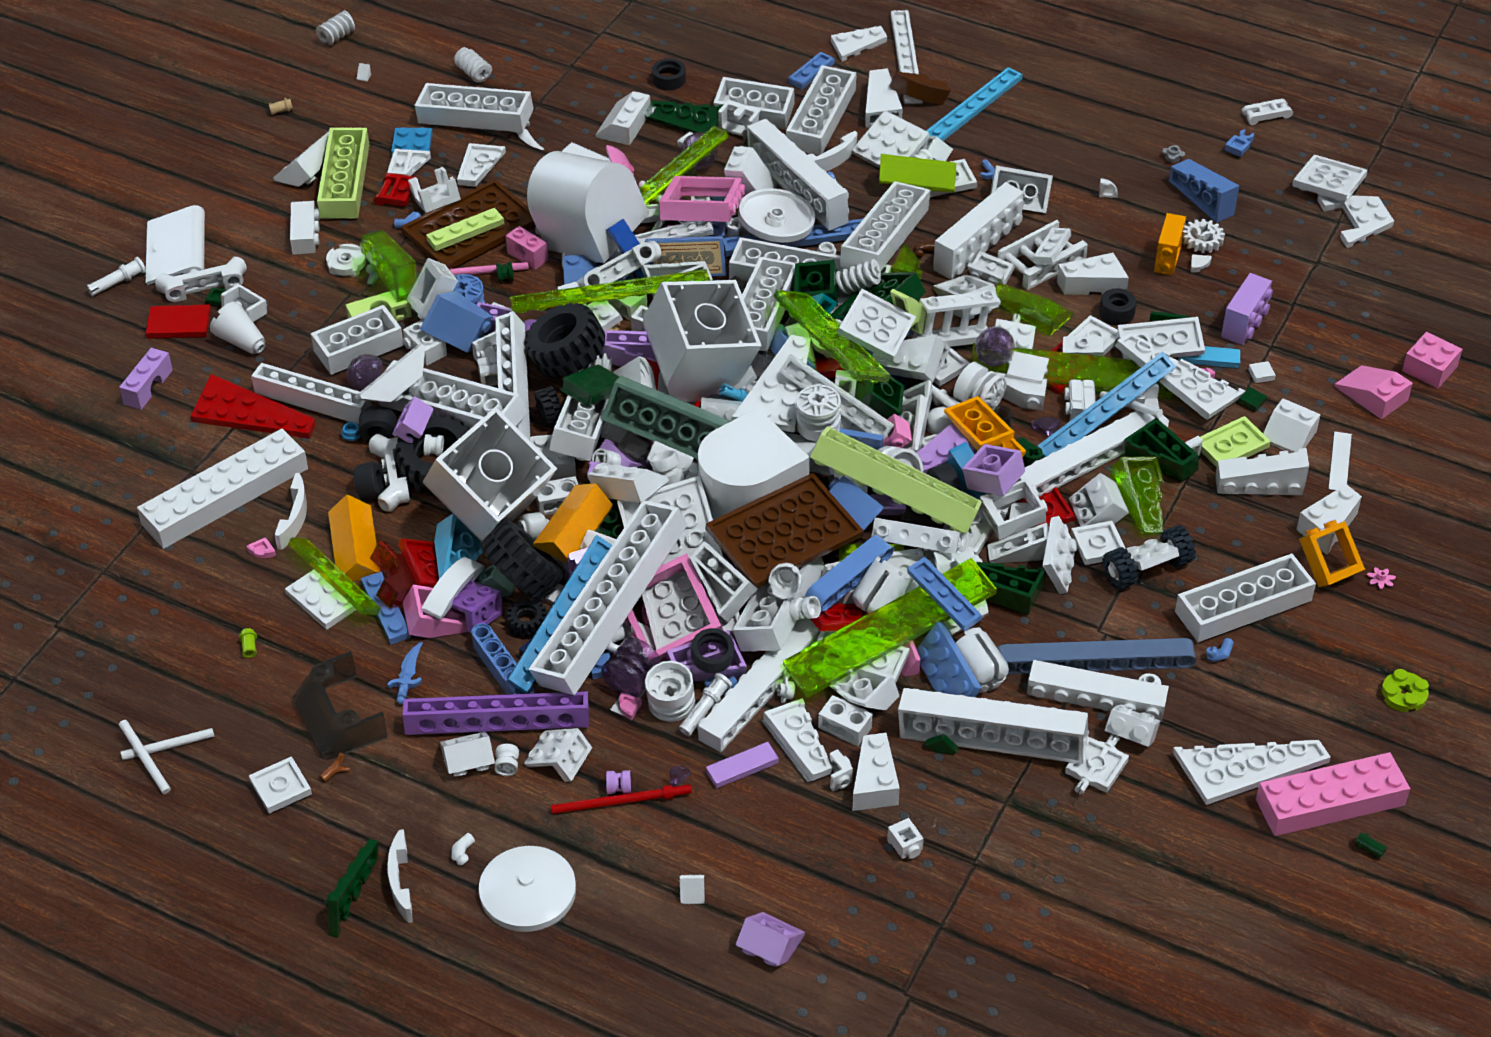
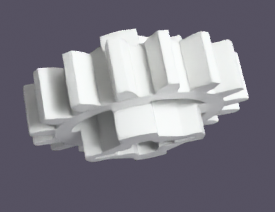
M1195 219L1194 223L1188 222V226L1184 228L1183 244H1188V249L1193 247L1194 252L1199 250L1201 253H1204L1207 250L1209 253H1212V249L1217 251L1219 246H1223L1225 233H1223V228H1219L1218 223L1213 225L1211 220L1206 222L1205 219H1202V222H1199Z

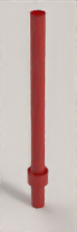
M690 784L676 787L666 785L662 786V789L551 805L552 814L659 798L668 800L674 799L673 796L692 794Z

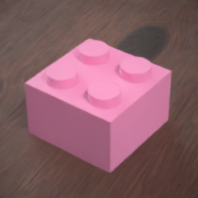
M1426 332L1406 353L1402 371L1438 389L1458 367L1462 349Z

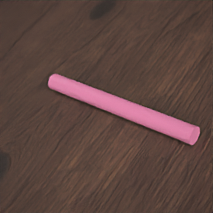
M528 262L512 263L513 271L529 270ZM496 265L450 269L454 276L460 274L497 273Z

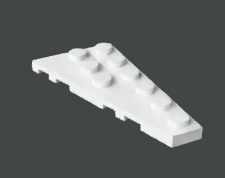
M1319 740L1291 741L1290 744L1277 745L1276 742H1267V745L1255 746V743L1218 745L1217 748H1204L1203 746H1194V749L1173 748L1174 756L1206 805L1257 788L1260 782L1298 774L1327 764L1331 758Z

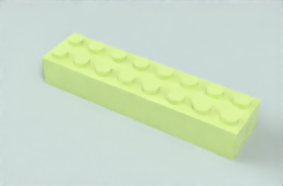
M829 426L821 433L810 456L816 464L822 467L827 465L833 468L836 474L840 476L847 475L861 486L866 484L872 487L875 493L879 495L886 494L900 505L905 503L911 506L914 512L918 514L925 513L931 516V519L936 523L942 524L944 522L950 525V528L956 532L967 534L982 503L981 500Z

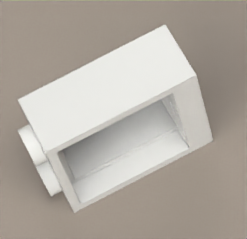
M428 258L407 300L412 305L411 308L418 313L417 316L424 320L436 296L452 292L458 280L445 264Z
M1027 478L1016 482L1004 496L989 493L980 496L982 501L981 511L999 540L1046 522L1047 505L1044 500L1039 499L1036 487L1034 485L1031 486ZM1026 498L1033 510L1004 521L997 508Z

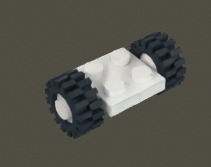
M1177 525L1161 532V542L1157 541V539H1150L1141 546H1132L1127 549L1119 547L1106 552L1103 555L1104 558H1102L1104 562L1102 565L1106 570L1104 571L1105 575H1108V581H1111V585L1115 586V589L1120 590L1138 581L1137 569L1145 570L1165 561H1168L1173 567H1179L1194 561L1196 557L1194 555L1196 550L1193 548L1195 543H1192L1191 540L1193 538L1192 536L1189 537V531H1185L1184 526Z

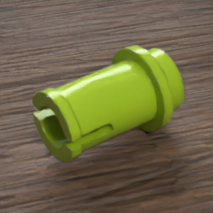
M250 628L243 629L239 635V640L242 642V655L245 658H253L257 655L255 645L257 634Z

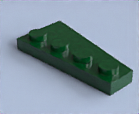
M652 100L645 113V118L712 139L719 125L718 111L723 105L713 107L710 104L699 106L692 105V103L676 104L670 101Z
M369 839L365 846L359 849L354 862H350L345 875L339 878L335 890L328 894L326 906L328 907L329 936L339 937L341 921H347L350 915L351 902H357L362 882H367L378 861V841Z

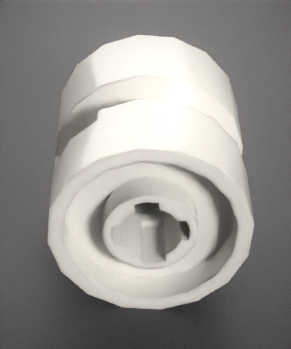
M675 450L658 453L650 459L653 471L669 479L663 486L685 480L683 470L680 466H677L680 461Z

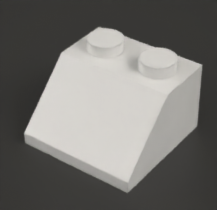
M1282 398L1274 409L1263 434L1271 441L1270 445L1284 451L1288 450L1289 453L1299 452V449L1305 448L1316 434L1321 414Z
M485 731L440 742L447 772L449 774L453 773L454 776L467 774V770L476 768L477 771L490 768V764L495 763L490 738Z

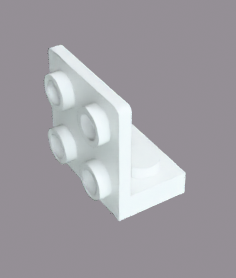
M578 728L547 730L540 735L538 742L529 752V756L524 764L526 767L553 766L565 782H570L591 751L592 746Z

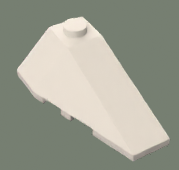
M329 131L282 169L273 179L298 187L303 183L307 185L316 178L314 174L320 170Z
M823 655L811 667V671L851 703L867 708L887 710L899 697L893 675L827 655Z

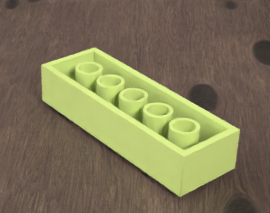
M367 128L329 129L317 199L320 218H358L369 151Z

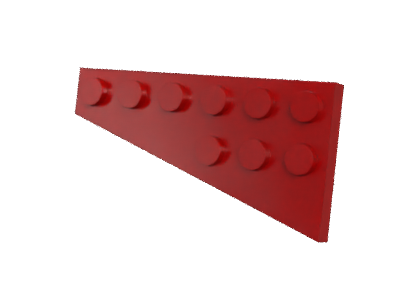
M213 374L210 375L190 416L191 421L196 423L272 434L283 429L289 436L310 439L316 426L314 418Z

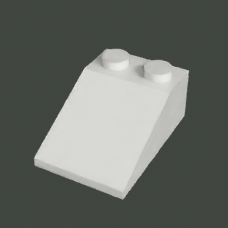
M968 274L933 286V290L939 297L983 292L984 290H992L996 295L994 284ZM999 305L990 306L988 313L992 312V309L999 307ZM981 307L972 308L970 319L980 314ZM963 309L954 310V315L962 318Z

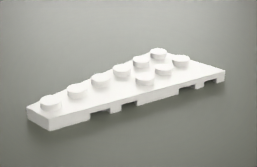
M1131 333L1117 340L1115 347L1140 367H1143L1161 353L1154 349L1151 343ZM1163 351L1176 368L1159 382L1206 420L1239 400V397L1245 392L1241 388L1237 391L1228 386L1229 382L1223 379L1221 382L1211 378L1209 372L1183 359L1178 361L1170 357L1171 353Z
M790 335L733 414L732 421L759 408L782 431L794 433L797 420L796 398L798 393L802 391V388L783 376L779 371L790 354L807 364L811 338Z

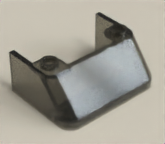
M351 651L316 664L293 696L295 707L319 755L324 759H334L338 757L339 753L347 754L388 738L383 712L362 720L352 710L336 713L324 690L356 678Z

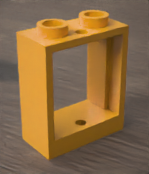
M1167 213L1158 242L1154 272L1174 275L1182 246L1186 216Z
M1336 519L1323 524V529L1319 530L1318 527L1305 532L1306 536L1299 538L1318 587L1333 584L1365 570L1346 521L1339 523L1336 522ZM1335 531L1348 565L1330 573L1316 539Z

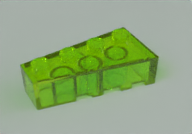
M384 230L361 235L362 243H360V250L370 262L395 301L407 300L417 280L415 261Z

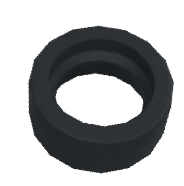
M672 58L657 61L652 66L653 84L662 90L680 88L686 82L685 65L681 61ZM668 72L676 73L674 76H663L661 74Z
M708 628L701 630L695 635L691 646V659L699 670L706 673H718L727 669L732 663L734 642L725 631L717 628ZM716 642L726 649V654L719 659H708L699 653V648L705 643Z

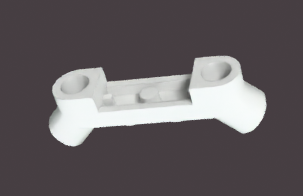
M655 241L641 243L600 267L592 269L581 277L577 284L584 296H591L598 290L641 268L642 265H647L659 259L661 256L660 246Z
M233 257L226 265L174 277L161 273L155 280V286L157 291L165 294L167 300L178 302L187 300L186 294L211 289L212 287L224 286L226 290H229L237 284L242 285V275L246 272L247 266L242 258Z
M376 434L369 441V449L371 453L383 458L381 459L383 471L388 472L384 474L385 485L388 487L378 496V503L384 511L392 512L399 504L410 502L406 477L397 478L395 463H397L396 444L398 443V437L388 439L380 434Z

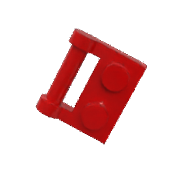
M387 173L379 193L374 197V203L378 206L390 204L406 207L412 196L408 180L415 177ZM393 185V188H392L390 194L387 195V192H388L390 186Z

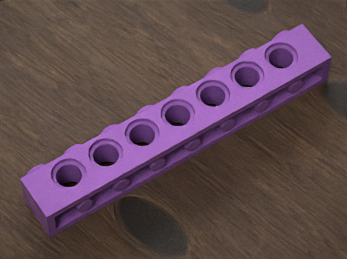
M588 691L577 692L575 696L562 692L404 699L403 723L405 735L589 727Z

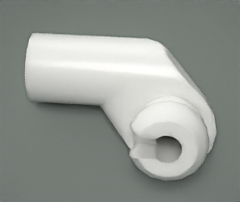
M466 833L452 846L451 858L458 865H463L469 859L465 851L475 842L470 833Z

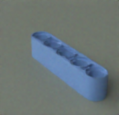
M878 535L872 536L812 584L807 590L805 598L810 596L817 597L821 604V611H826L860 583L877 556L881 558L880 563L884 560L888 561L894 552V548Z
M480 623L475 625L471 632L473 647L506 695L525 694L506 682L517 663L488 624ZM531 685L526 694H535L533 685Z

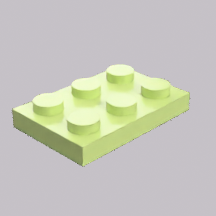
M1245 416L1200 437L1203 440L1201 452L1216 467L1218 460L1239 457L1248 458L1269 448L1271 443Z

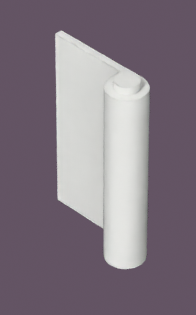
M196 205L189 206L147 221V285L155 283L157 276L161 273L175 276L181 273L187 274L204 270L205 211L202 207Z

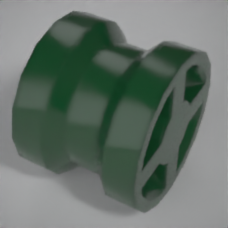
M507 262L503 265L496 263L498 283L504 280L514 281L512 262Z

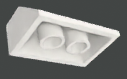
M633 91L619 100L597 131L596 137L630 145L646 121L645 113L650 105V95Z
M996 166L991 194L1006 182L1024 192L1023 210L1046 213L1053 175Z
M606 463L596 465L595 469L587 474L590 483H596L607 498L642 503L643 500H646L669 481L668 477L647 469L609 465Z

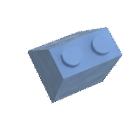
M452 291L436 296L420 329L465 352L473 351L472 342L482 338L491 328L492 323L490 322L493 316L457 291Z
M842 476L840 480L836 477L828 486L831 489L829 492L863 530L867 528L884 508L845 476Z

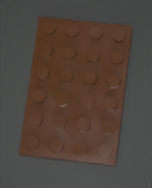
M494 179L460 196L461 200L432 210L401 226V230L405 236L432 260L445 264L450 270L506 241V235L518 226L527 230L535 226L529 208ZM495 208L504 218L503 225L438 251H435L427 241L426 234Z
M814 473L706 523L705 530L745 578L756 588L768 583L771 570L778 564L791 563L800 568L863 537L864 530Z

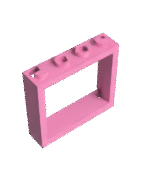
M674 176L659 201L660 220L730 222L732 216L735 215L736 209L739 207V202H742V196H745V184H742V178ZM681 196L726 197L724 201L680 200Z
M687 553L661 565L646 588L685 570L710 624L651 652L635 614L631 610L625 622L628 627H633L634 632L631 633V636L636 646L640 644L643 649L639 652L643 662H649L651 667L666 661L667 650L691 643L695 635L701 630L708 628L723 630Z

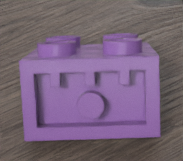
M470 580L454 598L452 608L465 612L467 632L471 633L475 625L480 623L489 624L503 614L501 591Z

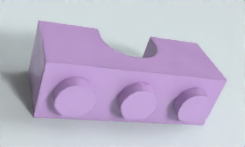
M154 348L149 349L119 387L124 405L140 410L143 409L152 397V381L163 383L173 371L168 352Z

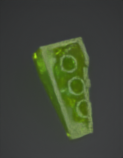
M1002 283L995 286L996 295L1000 299L1002 306L1015 314L1017 313V315L1020 314L1022 319L1036 326V328L1049 336L1074 316L1072 311L1053 300Z
M1121 457L1109 468L1112 480L1118 486L1129 513L1142 534H1161L1163 531V511L1160 508L1162 473L1157 457Z

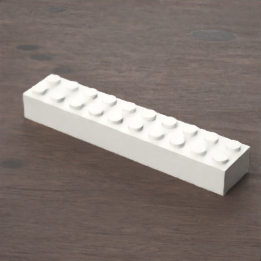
M642 501L530 666L529 671L539 686L575 696L687 527V523L678 507Z

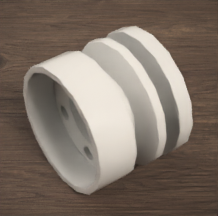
M972 362L959 375L954 387L953 396L954 399L960 402L979 396L994 411L1004 395L1007 381L1005 377L997 375L993 371L989 372L988 368Z
M811 385L798 393L796 398L797 429L801 436L817 442L827 426L840 431L841 401L840 395L835 389L826 385Z
M665 661L653 666L649 670L645 684L649 709L653 716L666 722H675L686 718L696 703L692 673L688 667L680 662Z

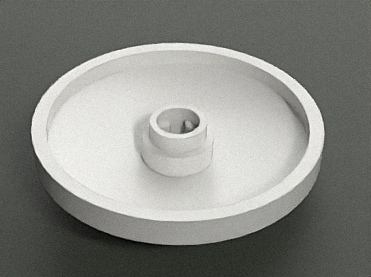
M767 188L755 190L742 198V202L739 204L738 218L742 226L756 237L772 242L787 243L801 240L811 233L815 223V212L812 206L799 195L786 190Z
M522 846L501 853L486 866L479 882L480 902L487 916L496 924L506 929L520 932L537 931L555 924L570 910L576 895L575 876L569 863L558 853L538 846Z

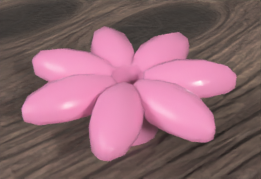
M1377 567L1374 568V573H1367V576L1371 578L1369 584L1375 585L1378 583L1379 589H1383L1384 584L1388 587H1393L1391 581L1395 580L1396 576L1388 575L1389 569L1379 570Z

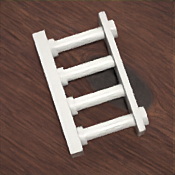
M1055 220L1016 242L998 250L997 258L1014 264L1015 268L1023 274L1022 286L1029 290L1057 275L1059 264L1086 259L1088 244L1083 240L1074 245L1067 241L1063 247L1065 250L1060 252L1053 264L1042 265L1035 263L1036 265L1031 268L1026 267L1017 258L1025 255L1034 263L1033 256L1035 253L1031 250L1040 247L1052 228H1059V221Z
M992 290L920 299L919 302L926 310L927 317L924 331L921 334L914 332L912 339L937 335L949 347L992 342L993 333L986 326L989 307L1000 305L1001 303ZM981 307L978 324L968 326L972 308ZM963 309L960 326L950 328L954 310ZM945 311L942 328L932 330L935 313Z
M880 518L874 519L872 536L878 535L886 542L957 554V551L963 552L967 550L970 534Z

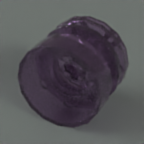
M629 637L620 644L615 654L611 655L609 660L604 663L601 669L602 676L606 683L617 693L621 694L623 692L639 697L643 690L646 689L645 679L647 673L653 666L662 661L658 653L646 642Z

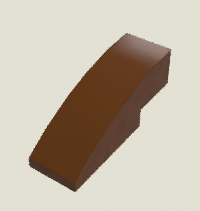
M897 71L889 85L891 89L909 97L941 105L944 104L951 91L945 81L930 80L928 75Z

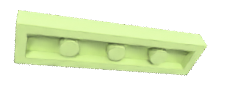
M495 208L426 234L427 241L435 251H438L504 224V218Z

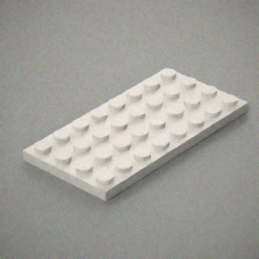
M700 475L663 486L645 500L678 507L687 523V527L661 565L686 553L690 558L704 541L723 557L720 546L705 530L706 523L712 521L713 518ZM617 501L624 528L641 503ZM685 570L646 588L642 593L656 650L710 624ZM700 579L723 630H730L731 634H734L732 630L740 617L739 611L729 622L724 620L718 614L714 602L710 598L703 581Z

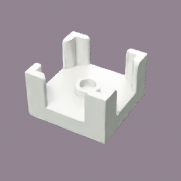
M443 167L434 171L438 184L421 190L416 177L408 180L414 201L425 213L461 200L455 179L450 177V180H448L446 170Z

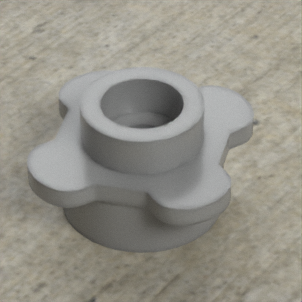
M1177 145L1163 149V154H1166V160L1172 163L1180 161V158L1185 156V152L1181 151Z

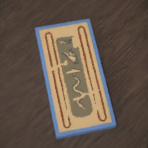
M723 236L645 239V242L655 241L660 246L661 256L653 261L654 265L705 261L711 276L726 275Z

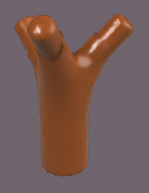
M339 753L335 762L319 775L323 782L328 781L338 772L350 771L349 767L340 766L344 758L343 753Z

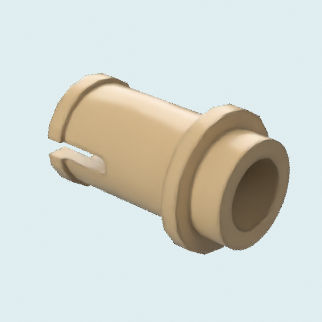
M284 98L285 100L269 103L271 114L274 115L293 110L291 100Z

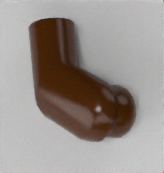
M924 242L916 244L913 247L914 255L916 257H923L924 252H934L935 243Z

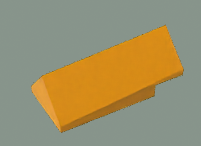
M979 396L944 409V413L977 451L984 444L1020 450L1022 457L1026 454V450L1014 439L1015 432Z
M596 483L575 485L534 541L533 546L567 563L568 554L581 550L580 546L587 530L596 532L613 507V504Z
M347 494L328 512L337 581L339 583L361 580L363 577L381 572L371 505Z

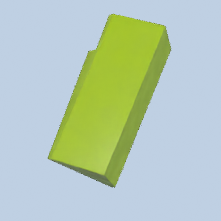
M881 154L879 183L893 184L896 181L929 189L932 192H955L956 162Z

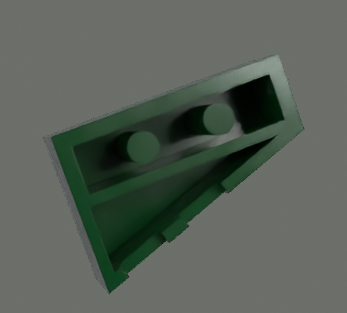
M1157 417L1124 439L1125 455L1183 481L1198 471V454Z
M976 562L986 601L1027 615L1030 614L1044 586L1046 573L1044 567H1039V570L1025 569L1024 565L1012 568L1004 567V564Z

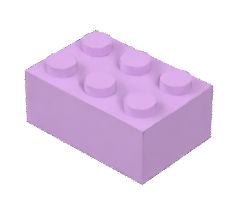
M1249 273L1226 308L1221 338L1240 345H1244L1247 339L1252 338L1255 327L1260 326L1262 316H1266L1270 309L1268 301L1273 294L1271 280Z

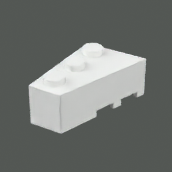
M1114 253L1063 263L1058 266L1057 283L1064 295H1089V292H1101V295H1103L1110 289L1121 288L1127 290L1129 277Z
M887 734L863 735L853 792L852 811L899 805L900 788Z

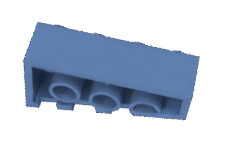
M1190 159L1171 166L1169 182L1216 223L1235 214L1239 191L1238 184Z

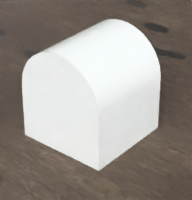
M554 151L545 155L537 163L529 179L527 189L528 208L542 240L547 242L548 250L567 253L568 255H584L592 261L605 263L618 249L607 229L624 219L633 232L649 214L632 172L626 166L619 163Z
M736 280L662 282L643 319L647 336L670 396L684 402L701 401L702 397L706 398L710 395L719 394V389L723 383L731 387L738 384L762 346Z
M495 407L434 461L423 480V484L482 542L502 520L509 519L513 522L539 495L557 468Z
M759 408L712 431L700 444L698 450V472L704 486L713 520L809 475L810 457Z

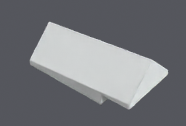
M930 380L905 390L903 394L902 412L899 417L910 423L912 441L904 448L911 449L916 453L922 449L932 400V381Z

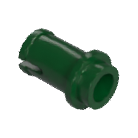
M1361 832L1355 841V845L1358 846L1357 849L1361 850L1362 848L1378 857V859L1382 858L1387 849L1386 845L1369 837V833L1364 834Z

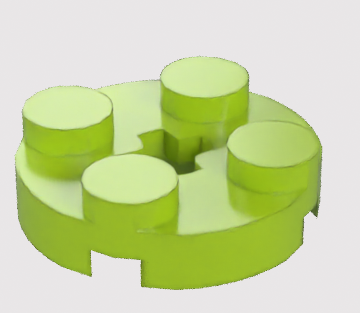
M1397 669L1385 678L1381 693L1385 697L1384 701L1394 710L1408 712L1409 709H1416L1415 711H1417L1426 704L1429 695V684L1425 679L1413 673L1407 672L1404 669ZM1402 689L1409 691L1406 694L1401 693Z

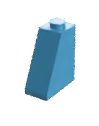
M964 442L948 451V463L957 472L961 483V491L980 500V496L988 493L970 490L966 486L962 468L975 454L969 445Z

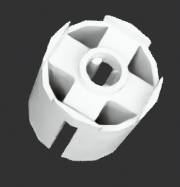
M877 556L854 590L852 599L857 607L865 612L867 610V613L874 618L885 620L890 617L913 582V579L910 577L906 580L907 575L885 560L880 563L881 558Z
M980 627L966 630L964 632L965 636L960 638L956 645L982 687L979 693L991 691L999 687L1005 680L1009 670L1008 664L988 634L982 631Z

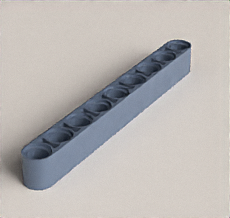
M1188 638L1004 644L997 647L1008 664L1009 670L1007 675L1030 674L1033 660L1088 671L1179 669L1192 667L1196 663L1193 642Z

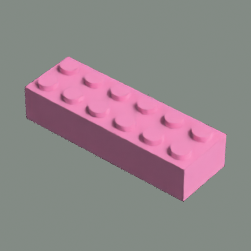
M1389 752L1260 782L1256 801L1273 835L1278 836L1405 806L1410 787L1392 754Z

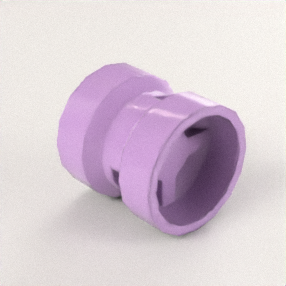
M630 770L622 771L621 773L607 771V794H615L616 792H622L623 794L631 793ZM619 778H621V787H619Z

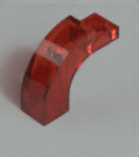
M383 540L377 543L370 559L388 576V578L383 580L376 596L390 609H393L403 603L415 580L403 554H397Z

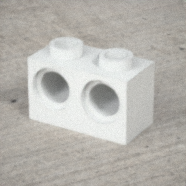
M576 476L548 481L535 498L539 512L544 516L555 514L573 487L578 485Z
M832 695L819 713L818 728L859 746L863 741V735H867L872 728V713Z

